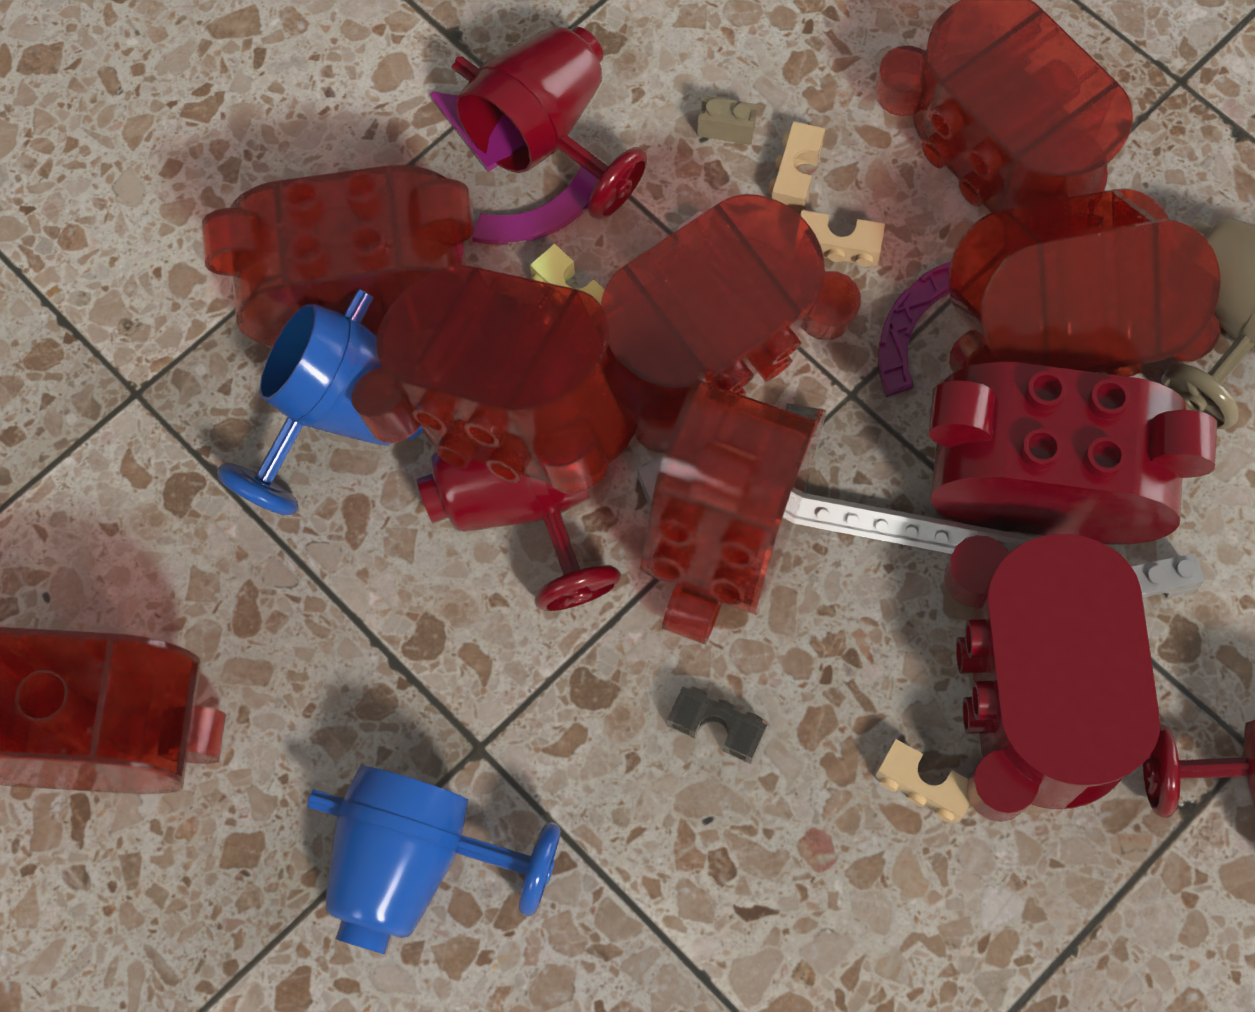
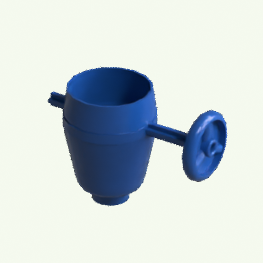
M358 289L344 315L315 304H305L285 324L267 357L261 375L259 392L262 400L287 416V419L258 472L233 463H223L218 467V479L227 488L244 499L271 512L284 516L293 515L299 508L297 499L289 491L273 482L303 426L383 446L396 442L402 436L413 440L420 435L431 416L433 402L430 398L423 395L424 382L420 373L368 328L360 324L374 298L373 296Z
M360 765L344 798L313 789L308 799V808L337 816L325 905L329 915L341 920L335 939L374 952L385 954L391 936L405 938L413 933L449 870L456 854L524 874L525 878L519 900V911L524 916H532L536 913L545 886L550 881L555 865L554 857L561 833L560 827L556 823L549 822L543 826L531 856L462 835L468 799L440 787L389 771Z

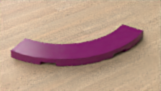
M580 166L578 173L569 186L560 195L541 207L514 215H488L480 213L472 235L473 242L507 245L508 242L533 241L559 231L583 213V210L588 206L591 193L598 179Z
M951 261L919 277V280L903 291L888 313L878 350L879 375L886 397L913 389L914 384L908 365L910 336L918 320L928 308L946 295L960 290L961 284Z

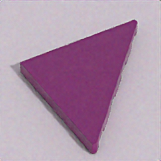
M438 92L430 93L431 100L487 172L499 166L496 162L527 147L520 131L510 118L503 114L490 135L487 153H483L465 133L458 119L455 105L458 95Z

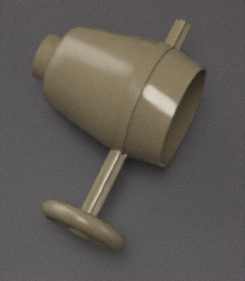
M1223 218L1212 227L1199 219L1181 239L1173 253V258L1184 265L1181 272L1182 286L1235 341L1208 373L1187 364H1172L1162 372L1161 382L1162 385L1171 388L1184 399L1186 410L1209 414L1217 420V429H1229L1239 420V407L1231 393L1222 383L1249 351L1255 353V226L1234 218Z

